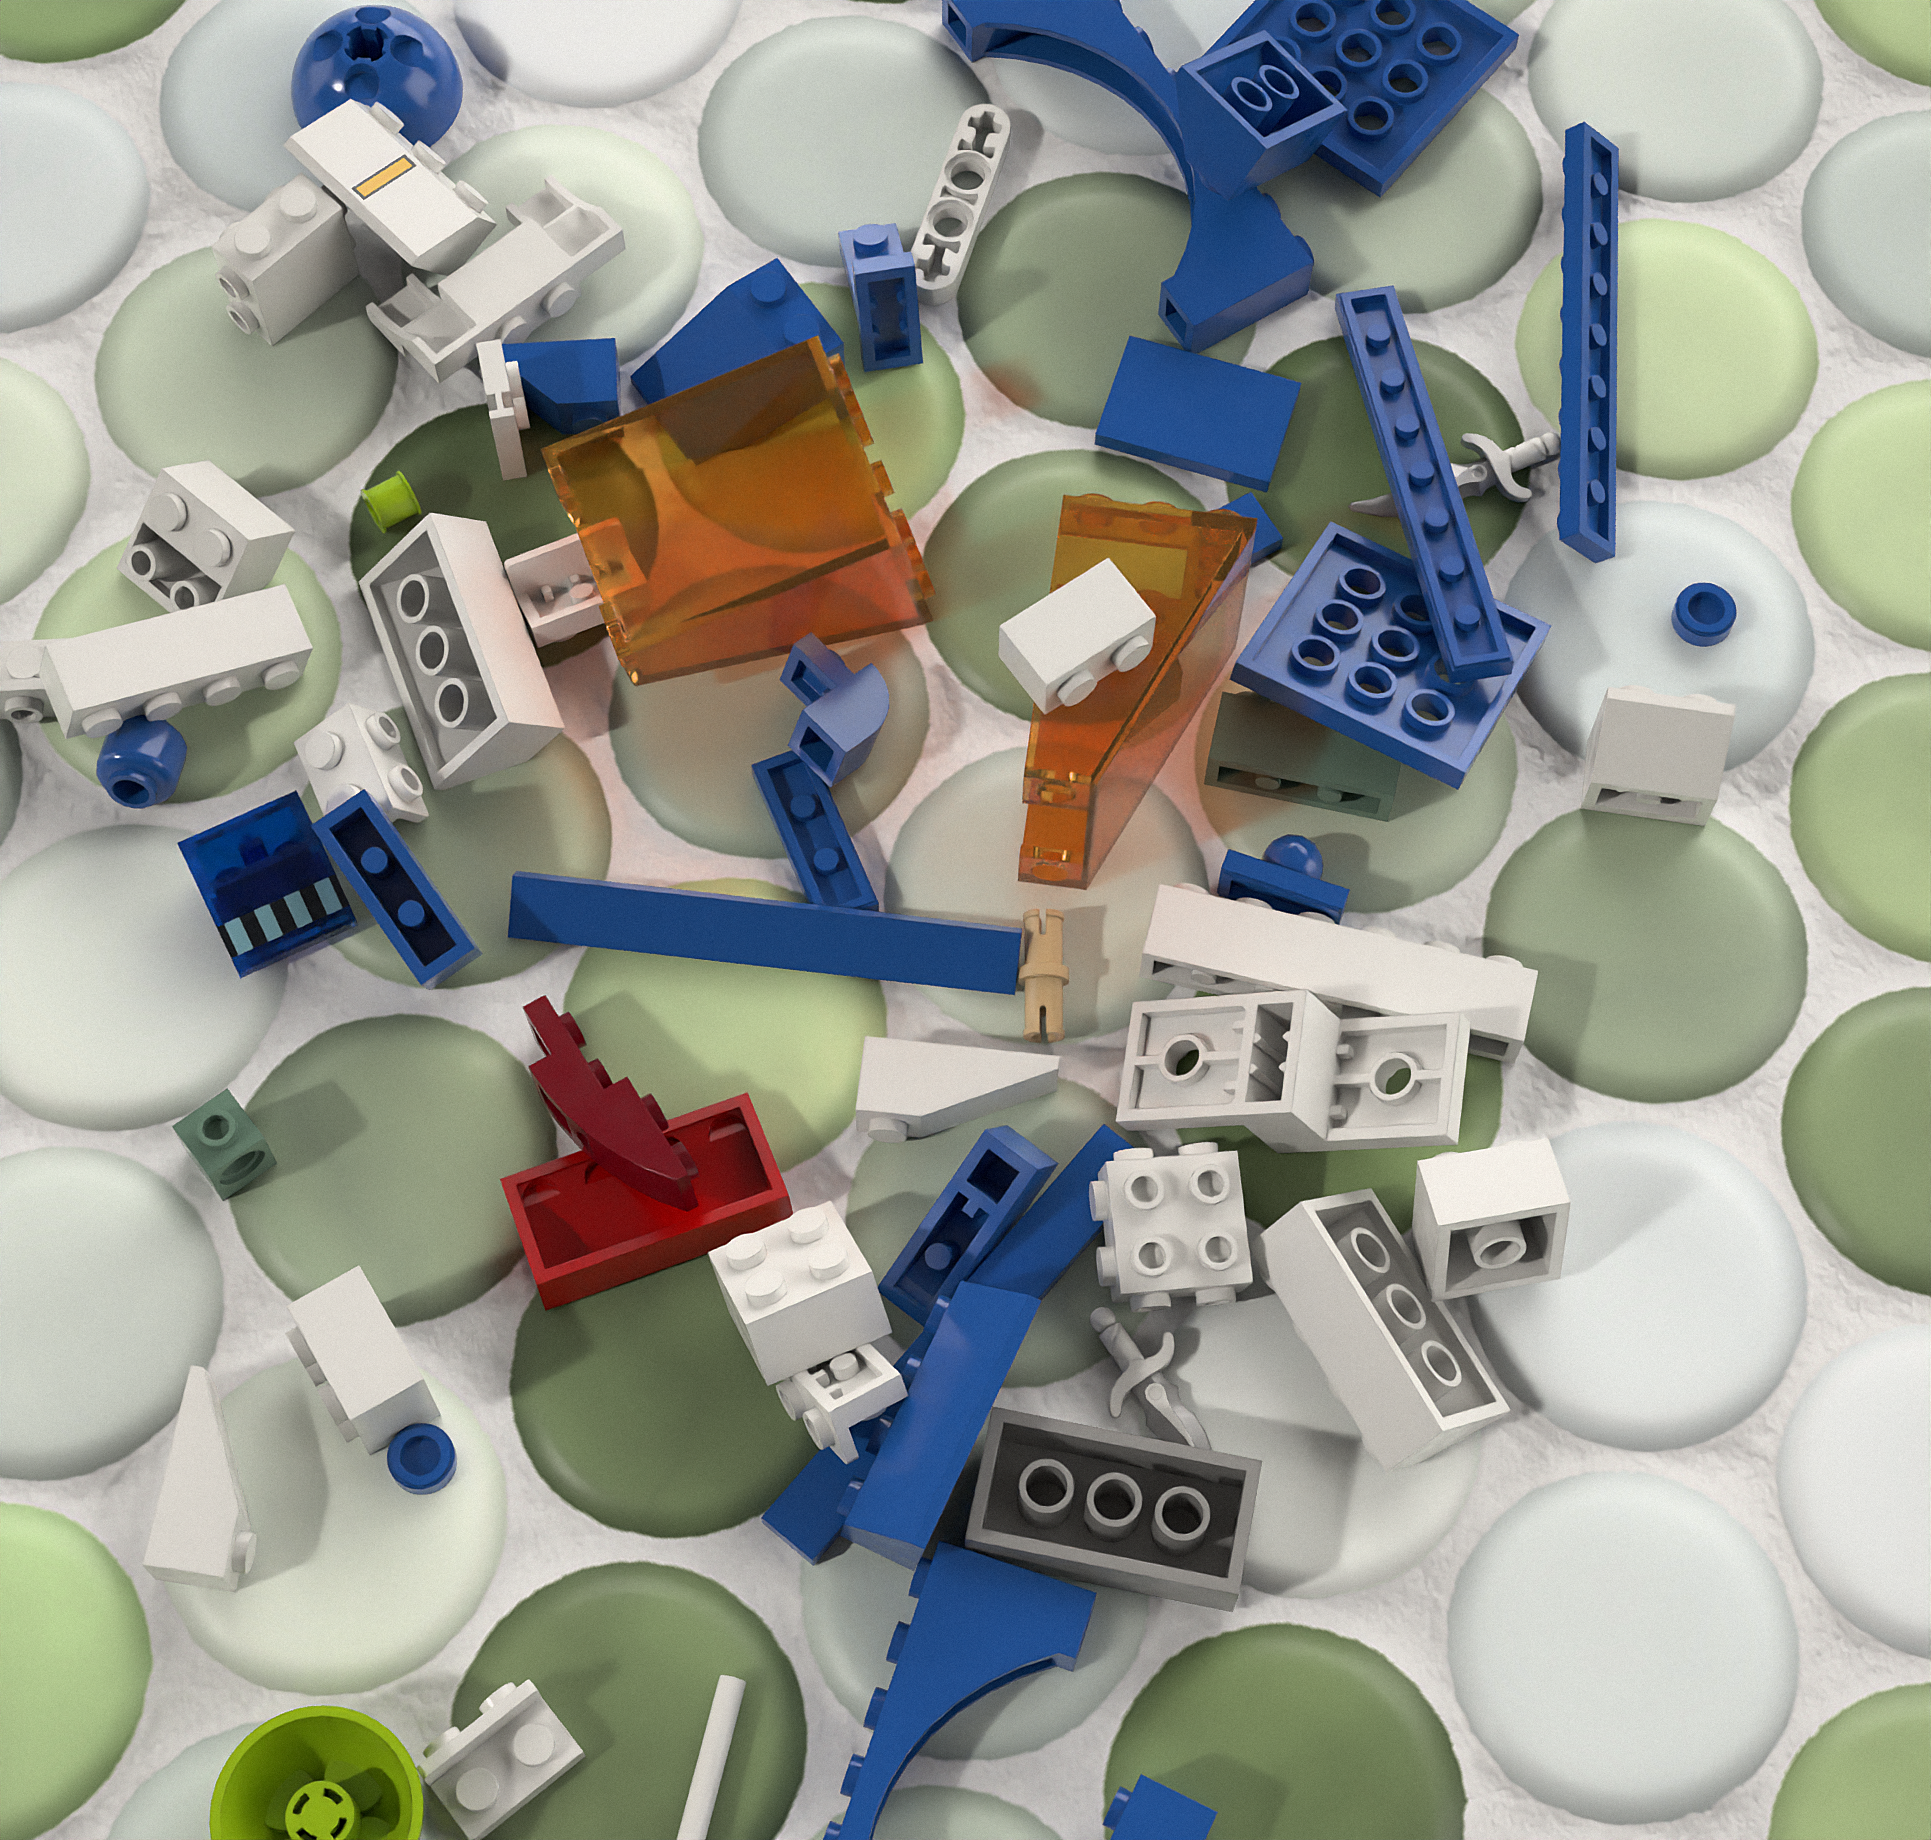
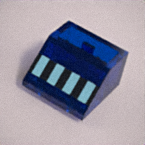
M297 790L177 843L240 979L358 926L323 844L310 826L312 821Z

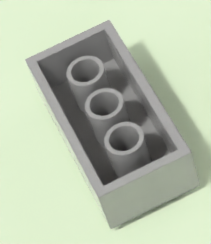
M992 1406L965 1537V1549L1037 1573L1233 1612L1240 1592L1263 1461Z

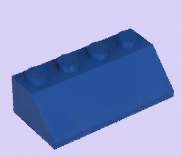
M960 1281L952 1299L942 1294L939 1295L923 1331L934 1335L924 1359L911 1353L901 1374L908 1396L904 1398L895 1419L885 1414H882L865 1449L866 1452L877 1456L867 1478L864 1480L853 1475L837 1507L836 1513L847 1517L840 1536L912 1571L915 1570L1031 1325L1041 1300L1028 1294Z

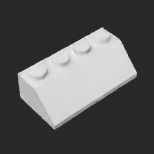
M429 513L359 581V585L433 788L445 790L527 762L564 730L565 727L486 521Z
M1371 1188L1301 1201L1249 1243V1249L1259 1264V1272L1262 1279L1277 1293L1293 1320V1328L1297 1336L1305 1345L1310 1347L1327 1375V1382L1331 1392L1346 1406L1362 1433L1363 1443L1367 1451L1380 1462L1386 1473L1421 1463L1502 1418L1511 1411L1442 1300L1431 1302L1420 1265Z

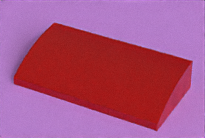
M748 1092L667 1120L669 1128L662 1131L671 1146L680 1141L684 1144L700 1175L691 1181L699 1206L688 1212L656 1201L629 1187L604 1170L582 1150L500 1179L545 1311L702 1256L709 1251L728 1244L732 1239L740 1235L757 1232L793 1215L788 1191Z

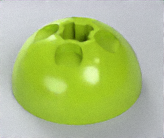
M321 1705L298 1708L282 1713L263 1723L246 1736L232 1752L219 1774L213 1791L210 1806L211 1840H314L304 1832L305 1830L311 1836L316 1837V1840H420L424 1819L423 1791L417 1769L408 1751L400 1740L377 1720L356 1710L339 1706ZM341 1820H347L334 1839L332 1834L339 1828Z

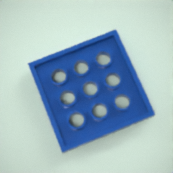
M1255 0L1203 56L1265 30L1321 85H1328L1334 88L1338 93L1335 98L1347 109L1314 154L1381 198L1517 47L1519 34L1467 0ZM1395 11L1400 13L1406 21L1399 25H1389L1382 22L1377 15ZM1317 18L1326 25V28L1321 31L1310 32L1302 29L1297 22L1301 19ZM1441 41L1446 43L1452 49V52L1446 55H1434L1428 52L1423 45L1425 43ZM1362 48L1368 51L1372 58L1365 62H1354L1348 59L1343 52L1347 49ZM1408 78L1417 84L1418 89L1413 92L1403 93L1392 88L1389 82L1393 79ZM1373 115L1378 117L1384 123V126L1377 130H1366L1358 126L1355 119L1359 116Z
M1330 521L1236 660L1229 680L1459 790L1543 646L1552 625L1494 599L1514 660L1512 674L1460 682L1461 684H1450L1439 677L1441 674L1447 675L1412 559ZM1357 586L1363 588L1370 594L1365 595L1353 591L1351 587ZM1406 613L1418 614L1426 621L1414 620L1408 617ZM1329 621L1338 622L1348 630H1339L1327 623ZM1383 649H1395L1403 654L1404 657L1392 656L1383 651ZM1312 657L1321 661L1325 666L1311 665L1303 659ZM1360 685H1372L1379 689L1382 693L1377 694L1368 692L1362 689ZM1416 712H1428L1434 715L1439 721L1426 720L1420 717Z

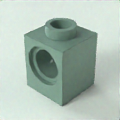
M228 1088L172 1126L186 1152L222 1201L277 1164L265 1138Z

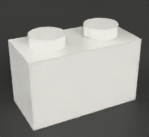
M1107 558L1001 624L999 627L998 656L1045 715L1061 704L1069 707L1081 702L1095 689L1097 681L1116 669L1120 672H1126L1140 664L1148 656L1153 646L1156 615L1110 558Z

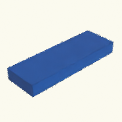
M793 750L752 764V775L807 904L879 912V902L828 785Z

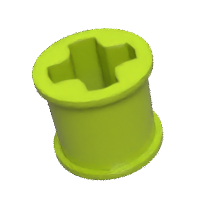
M400 471L396 472V476L368 490L364 488L360 490L369 513L382 533H386L387 528L414 514L418 516L422 514L412 488Z

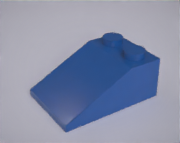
M776 258L727 286L637 369L630 378L633 386L694 467L697 468L844 382V342L780 260Z

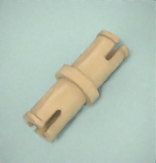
M1032 909L1023 914L1025 965L1018 969V983L1025 987V1029L1023 1031V1038L1029 1042L1042 1043V1018L1046 1017L1048 1043H1053L1065 1038V1030L1063 1029V986L1069 983V968L1063 965L1064 913L1055 909H1046V933L1041 935L1042 921L1040 919V910Z

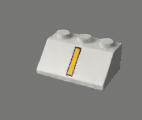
M350 99L295 133L287 140L283 146L411 266L449 276L467 262L497 225L483 211L488 202L466 182L460 180L455 185L441 172L446 165L443 159L420 141H417L413 146L399 133L404 126L402 121L378 102L369 107Z

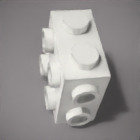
M302 172L286 185L273 189L267 195L263 204L241 222L229 225L222 232L219 239L211 245L219 268L215 276L220 286L227 293L230 302L226 306L229 316L242 331L249 335L256 331L271 346H274L360 274L353 250L356 247V241L348 230L345 215L348 213L345 203L325 185L319 188Z
M1202 1142L1179 1147V1155L1153 1157V1149L1132 1148L1113 1153L1114 1161L1105 1162L1098 1172V1181H1090L1089 1201L1093 1221L1103 1220L1106 1246L1097 1247V1273L1100 1286H1110L1112 1303L1130 1302L1131 1312H1151L1170 1308V1298L1196 1296L1197 1306H1218L1236 1302L1235 1292H1242L1253 1283L1237 1150L1218 1152L1217 1143Z

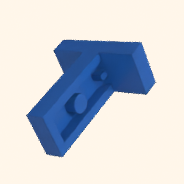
M896 223L885 225L866 224L857 229L839 231L840 254L857 316L864 372L922 364L923 354L915 263L912 253H904Z

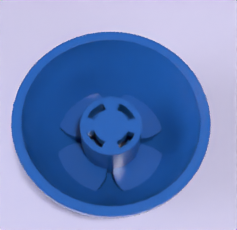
M361 5L336 13L310 34L296 58L292 73L291 98L294 114L301 129L350 99L369 107L378 102L402 121L404 126L399 133L413 146L417 141H420L431 147L449 130L459 113L463 98V80L458 62L451 48L429 23L417 15L400 8L387 5Z

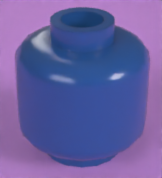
M137 715L126 719L119 729L106 735L97 760L96 776L109 796L115 802L125 807L143 809L167 801L176 791L186 761L187 745L181 733L166 720L148 721L145 715Z

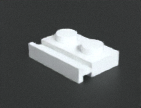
M501 339L476 343L503 481L527 477L519 430L530 428L518 362L505 363Z

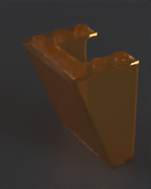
M818 335L541 449L559 501L576 528L601 595L603 604L599 605V609L617 658L634 686L789 654L794 643L811 632L827 646L920 626L933 621L925 599L935 596L936 592L902 508L892 512L889 511L885 497L895 494L882 460L870 464L864 451L865 447L875 443L841 357L837 353L827 358Z
M1088 493L1081 496L1063 495L1049 594L1105 559L1110 558L1156 615L1151 651L1136 667L1126 672H1120L1116 669L1097 681L1095 689L1085 699L1073 706L1067 707L1061 704L1044 715L1034 702L1023 777L1022 803L1028 804L1023 844L1020 846L1019 882L1087 890L1236 649L1257 518L1243 517L1237 512L1227 509H1215L1209 512L1178 509L1174 505L1162 501H1151L1145 504L1113 501L1105 495Z

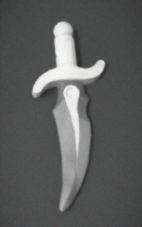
M1548 432L1542 435L1541 438L1535 437L1516 447L1502 451L1487 437L1466 433L1461 438V446L1472 449L1479 454L1481 459L1469 464L1451 463L1462 499L1473 495L1482 496L1487 488L1496 485L1500 493L1509 500L1527 502L1532 496V491L1516 484L1511 473L1546 459V455H1556L1561 450V437L1556 433ZM1392 493L1373 499L1351 502L1348 506L1353 512L1379 517H1399Z
M1107 1307L1095 1309L1091 1313L1090 1324L1095 1331L1101 1333L1099 1339L1108 1352L1113 1355L1114 1361L1123 1372L1116 1381L1110 1395L1109 1406L1112 1418L1117 1419L1120 1417L1122 1403L1125 1397L1132 1391L1139 1398L1144 1408L1146 1426L1160 1440L1212 1450L1206 1432L1196 1415L1187 1410L1182 1404L1179 1397V1387L1169 1383L1161 1373L1173 1357L1175 1347L1173 1335L1170 1332H1165L1160 1351L1152 1357L1145 1358L1121 1322L1116 1323V1316L1111 1309Z

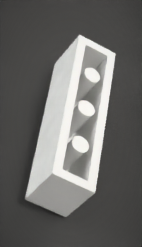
M283 584L45 645L39 675L65 739L83 734L90 738H98L116 731L122 726L123 721L137 715H145L148 721L165 720L179 713L182 708L206 702L210 706H217L228 703L237 698L242 692L265 686L268 690H277L287 687L303 675L313 647L288 589Z

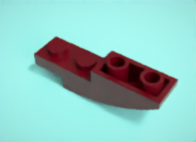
M546 995L523 1006L522 1008L534 1039L545 1056L543 1059L528 1066L540 1099L558 1125L599 1166L629 1187L656 1201L686 1212L699 1206L691 1183L692 1180L700 1176L698 1169L684 1144L680 1141L671 1146L662 1131L669 1128V1125L653 1095L649 1093L640 1098L628 1077L613 1084L598 1058L587 1063L579 1050L587 1046L576 1021L569 1011L558 1016Z

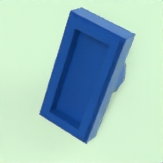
M1287 834L1273 840L1262 854L1261 860L1228 849L1221 867L1217 893L1219 896L1234 901L1239 898L1258 899L1269 904L1272 910L1294 915L1303 912L1323 914L1331 918L1335 924L1340 925L1350 889L1320 880L1324 864L1315 843L1303 835Z

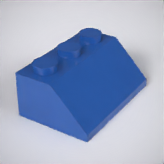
M1265 30L1186 63L1175 74L1185 161L1199 173V178L1206 188L1221 195L1227 201L1307 162L1347 111L1326 88Z

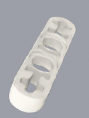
M993 104L974 105L961 116L913 244L911 253L915 263L918 302L924 305L937 306L945 304L957 293L1010 147L1011 122L1008 115L1001 108ZM983 128H990L994 131L988 134L983 146V154L975 151L976 135H980ZM973 171L979 174L984 181L976 189L962 190L952 183V179L959 172ZM956 218L966 225V230L961 235L951 238L940 235L934 227L942 219ZM935 254L943 257L942 275H937L934 282H927L924 280V276H928L931 273L935 262Z

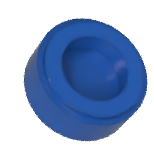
M1705 582L1692 584L1686 587L1677 597L1671 614L1673 628L1684 641L1700 647L1716 645L1729 635L1736 619V605L1731 595L1718 585Z
M417 1423L405 1427L392 1439L387 1451V1465L395 1482L402 1489L416 1495H428L441 1490L450 1482L457 1467V1453L450 1437L441 1428L432 1424Z

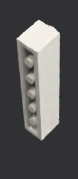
M1187 883L1176 884L1173 887L1159 884L1142 952L1139 977L1216 995L1307 989L1340 1020L1460 1011L1471 1021L1467 1053L1515 1064L1524 1043L1538 975L1537 970L1524 968L1522 963L1510 957L1499 955L1489 956L1486 959L1460 953L1457 947L1441 941H1428L1424 944L1398 939L1393 932L1384 928L1373 926L1363 927L1360 930L1335 924L1331 918L1323 914L1303 912L1294 915L1272 910L1269 904L1258 899L1239 898L1236 901L1211 896L1204 888Z

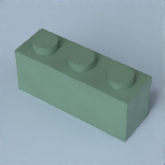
M1222 691L1208 755L1204 785L1388 822L1396 793L1401 762L1277 702L1270 701L1269 698L1256 692L1244 691L1233 694Z

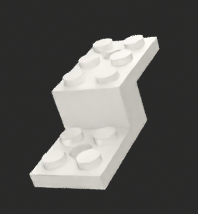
M1307 989L1133 1002L1116 1122L1127 1131L1244 1125L1277 1153L1458 1145L1471 1021L1460 1011L1340 1020ZM1199 1050V1059L1195 1067L1187 1074L1176 1076V1067L1179 1060L1184 1058L1189 1051ZM1410 1068L1411 1078L1407 1086L1399 1093L1386 1094L1385 1088L1388 1079L1397 1070Z

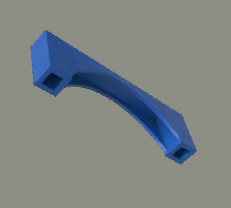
M942 0V24L971 63L983 57L1016 59L1043 64L1073 73L1102 86L1123 99L1140 113L1162 137L1174 156L1185 182L1190 204L1191 230L1186 249L1174 276L1161 282L1158 315L1185 351L1198 354L1308 294L1314 266L1312 251L1307 242L1299 235L1294 236L1281 220V214L1274 199L1268 193L1261 194L1258 188L1255 187L1227 201L1221 195L1206 188L1199 178V173L1185 161L1175 80L1176 71L1171 67L1165 68L1154 54L1153 46L1147 33L1139 26L1134 28L1123 13L1120 0Z
M940 1540L933 1559L921 1556L908 1596L919 1599L911 1624L898 1622L886 1657V1661L897 1664L888 1690L880 1687L875 1688L865 1716L863 1727L874 1730L865 1757L853 1753L842 1783L840 1794L851 1798L843 1823L839 1824L830 1821L823 1840H873L876 1825L887 1799L907 1765L928 1740L958 1713L987 1694L1021 1678L1054 1667L1073 1672L1094 1609L1097 1593Z

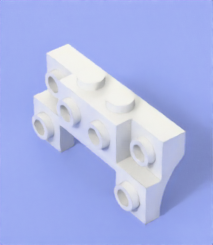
M550 175L544 179L546 187L517 207L512 202L506 206L507 218L515 226V229L438 283L441 299L412 273L406 277L407 286L378 307L373 302L366 306L368 318L404 357L411 354L440 384L478 356L476 343L501 339V344L524 343L530 332L548 319L565 314L574 305L576 299L582 295L580 282L625 250L623 229L600 206H594L580 200Z

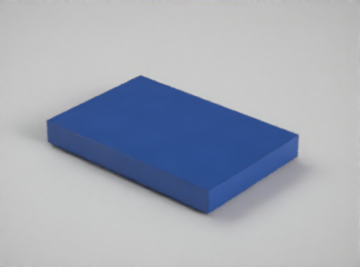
M1129 336L1095 433L1094 445L1267 493L1299 397L1301 382Z

